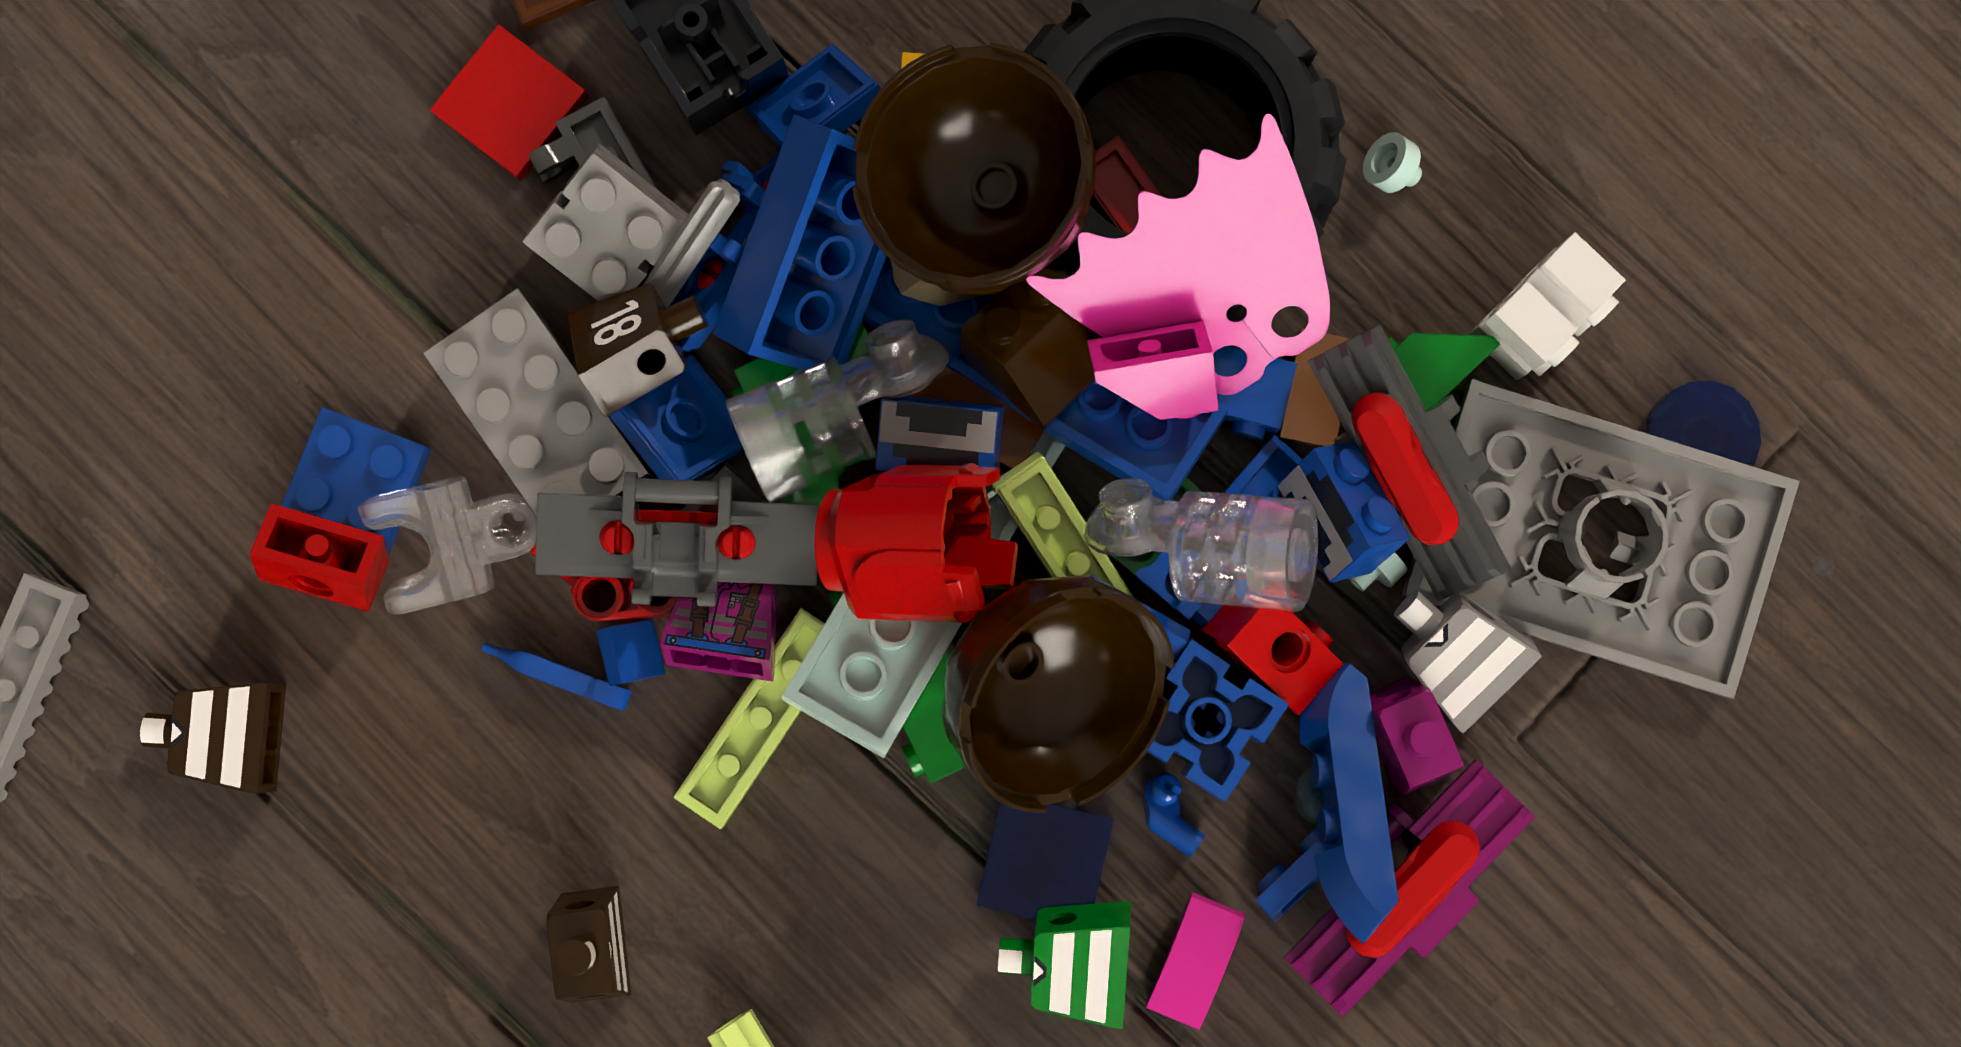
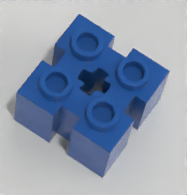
M1191 639L1188 640V643L1174 661V668H1169L1165 674L1164 682L1172 687L1165 697L1170 702L1164 722L1147 753L1167 763L1173 753L1187 762L1180 775L1216 799L1226 802L1251 764L1239 755L1249 739L1256 743H1264L1289 704L1251 678L1241 679L1236 687L1223 678L1230 664ZM1206 705H1209L1214 709L1211 719L1217 724V727L1213 733L1203 730L1201 735H1198L1194 731L1196 722L1191 718L1195 708L1204 710Z

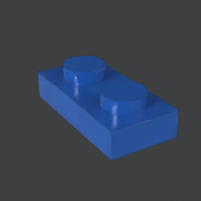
M1318 827L1299 845L1304 854L1289 868L1283 863L1278 864L1257 886L1263 893L1255 900L1258 906L1274 923L1320 881L1314 855L1329 850V844L1321 843Z

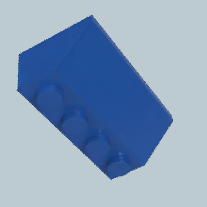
M794 114L713 334L749 355L839 381L886 255L875 244L865 229L855 204L852 188L856 187L857 151L853 149L855 138Z

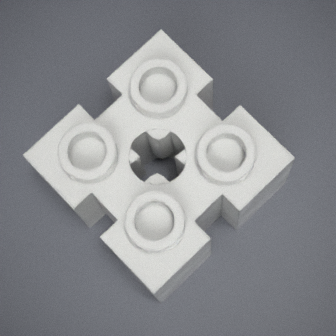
M1574 232L1558 247L1544 256L1468 335L1493 336L1500 345L1490 356L1515 380L1527 375L1531 370L1538 376H1541L1551 366H1557L1576 348L1579 341L1572 336L1573 334L1577 337L1580 336L1591 325L1593 327L1597 325L1615 308L1619 301L1612 294L1626 279Z

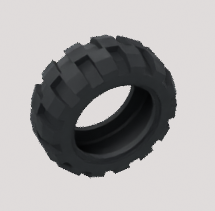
M1075 0L1071 5V14L1058 25L1044 24L1023 51L1048 66L1071 89L1081 109L1100 90L1119 79L1136 73L1164 70L1186 73L1202 78L1226 92L1246 113L1259 140L1263 117L1266 113L1271 114L1277 122L1297 171L1318 240L1324 234L1323 228L1333 207L1339 201L1347 158L1340 152L1339 133L1345 125L1343 112L1335 83L1327 78L1321 80L1312 64L1318 51L1290 19H1284L1277 26L1260 14L1257 8L1261 0ZM1089 205L1086 221L1080 233L1089 232L1107 238H1121L1128 235V233L1106 221ZM1078 237L1063 254L1052 261L1069 276L1074 275L1080 267ZM1240 304L1231 306L1227 310V318L1229 319L1232 313L1244 308V306Z

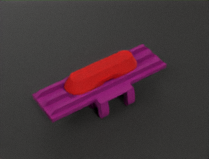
M1475 759L1415 821L1394 802L1386 808L1391 845L1403 832L1414 841V845L1405 855L1406 858L1401 865L1394 871L1399 902L1372 936L1362 944L1347 929L1331 907L1283 957L1342 1017L1409 948L1418 957L1423 959L1480 901L1468 887L1535 818L1478 760Z

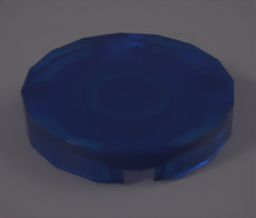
M1715 381L1689 382L1665 393L1650 410L1646 424L1648 423L1647 434L1750 466H1754L1761 446L1760 421L1750 402L1733 387Z

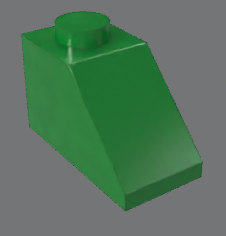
M1412 333L1399 345L1392 337L1388 339L1426 410L1435 406L1500 345L1493 336Z

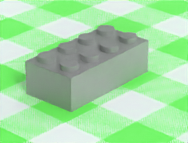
M519 288L423 353L536 516L537 493L539 492L623 496L625 472H637L638 478L657 479L609 415L604 416L578 377L575 361L534 303Z

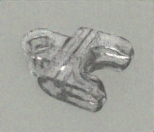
M465 476L443 479L373 496L357 507L361 522L371 530L401 526L419 533L428 544L430 550L429 564L418 573L401 577L394 581L383 596L386 610L395 615L473 597L493 589L495 582L489 563L519 557L528 553L536 544L537 516L521 493H505L472 501ZM505 513H512L515 521L525 520L526 523L522 525L518 536H512L509 528L499 529L498 526L502 524Z

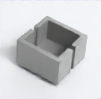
M598 143L568 180L563 191L560 190L529 229L522 242L597 301L637 288L647 276L649 265H656L688 214Z

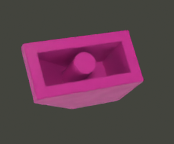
M1203 320L1087 340L1096 382L1157 419H1188L1201 413L1219 410L1213 350Z

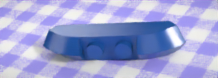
M1343 663V666L1301 713L1300 744L1315 752L1311 761L1312 782L1315 788H1322L1324 808L1319 810L1318 832L1321 843L1329 844V850L1314 855L1318 877L1324 893L1339 919L1364 944L1384 922L1399 900L1368 678L1351 664Z

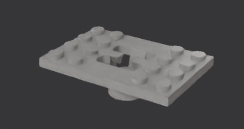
M1474 379L1467 381L1459 406L1460 412L1456 416L1453 429L1467 455L1470 456L1482 450L1490 464V468L1478 479L1466 485L1512 569L1507 573L1459 593L1528 636L1725 698L1734 699L1800 481ZM1568 475L1591 481L1600 493L1586 497L1572 511L1565 512L1558 505L1560 489L1563 480ZM1606 498L1620 499L1622 504L1634 506L1645 519L1649 535L1635 537L1616 531L1608 558L1633 565V567L1619 573V576L1609 575L1606 569L1596 568L1581 541L1586 534L1584 520L1588 512L1600 500ZM1549 539L1564 544L1568 559L1577 569L1563 582L1541 575L1538 570V561L1542 548ZM1413 556L1401 596L1407 597L1414 591H1419L1434 606L1440 608L1450 597L1440 601L1437 600ZM1640 579L1636 595L1631 602L1627 603L1609 597L1624 583Z

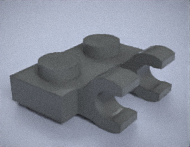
M605 97L556 121L555 124L562 137L528 154L543 183H547L564 174L576 162L580 167L596 145L600 143L655 187Z

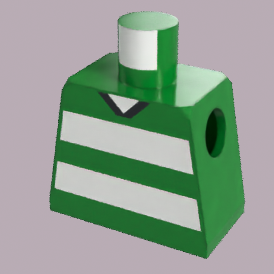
M1118 901L1044 907L1037 910L1034 940L1000 938L998 973L1032 975L1031 1006L1036 1010L1111 1028L1123 1029L1131 902Z

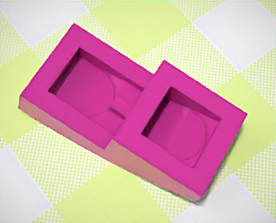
M1192 892L1170 939L1169 951L1149 992L1146 1008L1200 1030L1234 950L1245 920V913Z

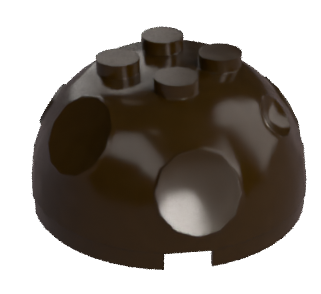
M990 43V46L960 48L948 45L928 52L911 61L891 77L876 94L863 116L853 146L857 153L856 187H853L852 191L858 214L870 237L881 251L899 268L924 282L938 285L942 290L951 293L987 294L1002 291L1009 285L1022 282L1047 267L1054 259L1063 254L1078 237L1086 221L1095 187L1096 154L1086 116L1071 89L1048 66L1033 56L1002 44Z
M1092 576L1023 580L1020 585L1008 590L989 604L984 605L982 610L976 612L945 664L947 670L942 719L947 738L974 780L994 798L1013 809L1031 813H1047V808L1044 805L1073 799L1078 805L1089 802L1116 785L1137 765L1155 740L1164 722L1170 702L1162 696L1166 666L1170 669L1174 668V657L1167 633L1155 615L1136 598L1097 581Z

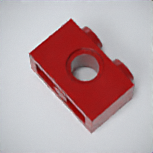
M272 503L249 553L258 579L368 612H370L389 564L384 536Z
M1246 579L1202 631L1252 680L1289 704L1287 709L1299 716L1343 666V663L1328 649L1333 639L1313 621L1306 619L1303 623L1293 613L1297 609L1298 604L1291 596L1273 583L1268 589H1265ZM1281 635L1279 644L1272 650L1274 641Z

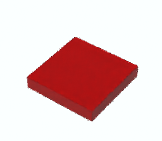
M498 24L431 107L430 111L435 117L521 181L533 166L528 154L543 145L551 143L559 133L555 122L577 111L589 95L585 89Z

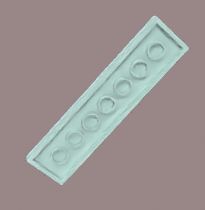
M1043 433L1030 456L1038 451L1044 456L1052 469L1065 445ZM1000 469V477H1001L1002 475H1004L1005 473H1007V472H1005V471L1002 470V469ZM989 485L985 488L990 508L991 539L1010 541L1018 526L992 486ZM843 593L783 693L782 700L885 758L962 623L858 619L848 608Z

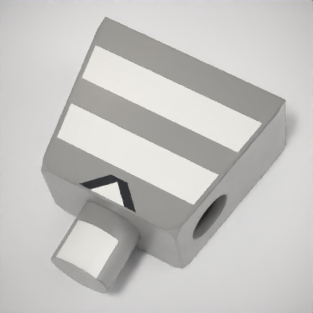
M1414 591L1401 602L1394 613V616L1414 633L1401 647L1406 663L1421 683L1431 690L1436 702L1462 733L1470 728L1542 657L1534 641L1528 635L1461 593L1452 595L1438 609L1419 591Z

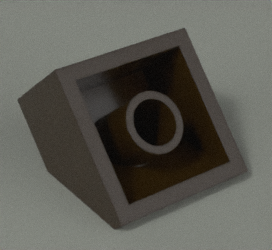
M1053 262L1033 274L1050 279H1065L1069 277L1064 270ZM1025 279L999 291L961 327L960 357L1044 431L1095 381L1087 340L1102 337L1037 292Z

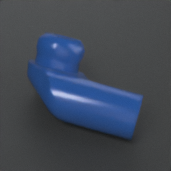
M1162 773L1157 777L1151 778L1143 792L1146 825L1156 835L1190 857L1199 847L1205 834L1181 818L1179 794L1182 792L1181 783L1175 776Z

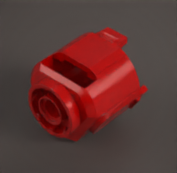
M969 463L965 466L899 465L882 474L869 476L843 489H831L826 493L820 504L815 524V561L821 582L830 591H843L848 608L858 619L967 623L971 621L976 612L983 609L985 590L1013 588L1018 545L1013 541L991 539L990 508L985 487L1000 480V467H979L974 463Z

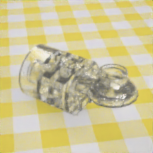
M908 319L894 320L875 328L865 338V345L869 353L840 365L835 355L824 358L822 363L806 370L804 368L792 372V376L777 382L772 380L727 399L726 405L730 417L767 500L771 503L818 483V479L832 473L837 475L846 471L848 466L862 460L867 462L876 458V451L857 406L878 397H906L925 389L944 370L950 361L949 350L933 337L918 333L913 321ZM805 421L809 434L800 437L795 424Z
M1136 478L1115 480L1100 490L1098 496L1100 503L1090 513L1084 529L1083 537L1087 546L1098 553L1110 556L1128 557L1142 555L1150 551L1168 552L1170 579L1174 593L1180 601L1293 612L1301 611L1305 607L1313 587L1318 556V525L1314 506L1309 499L1187 491L1180 501H1167L1153 495L1149 483Z

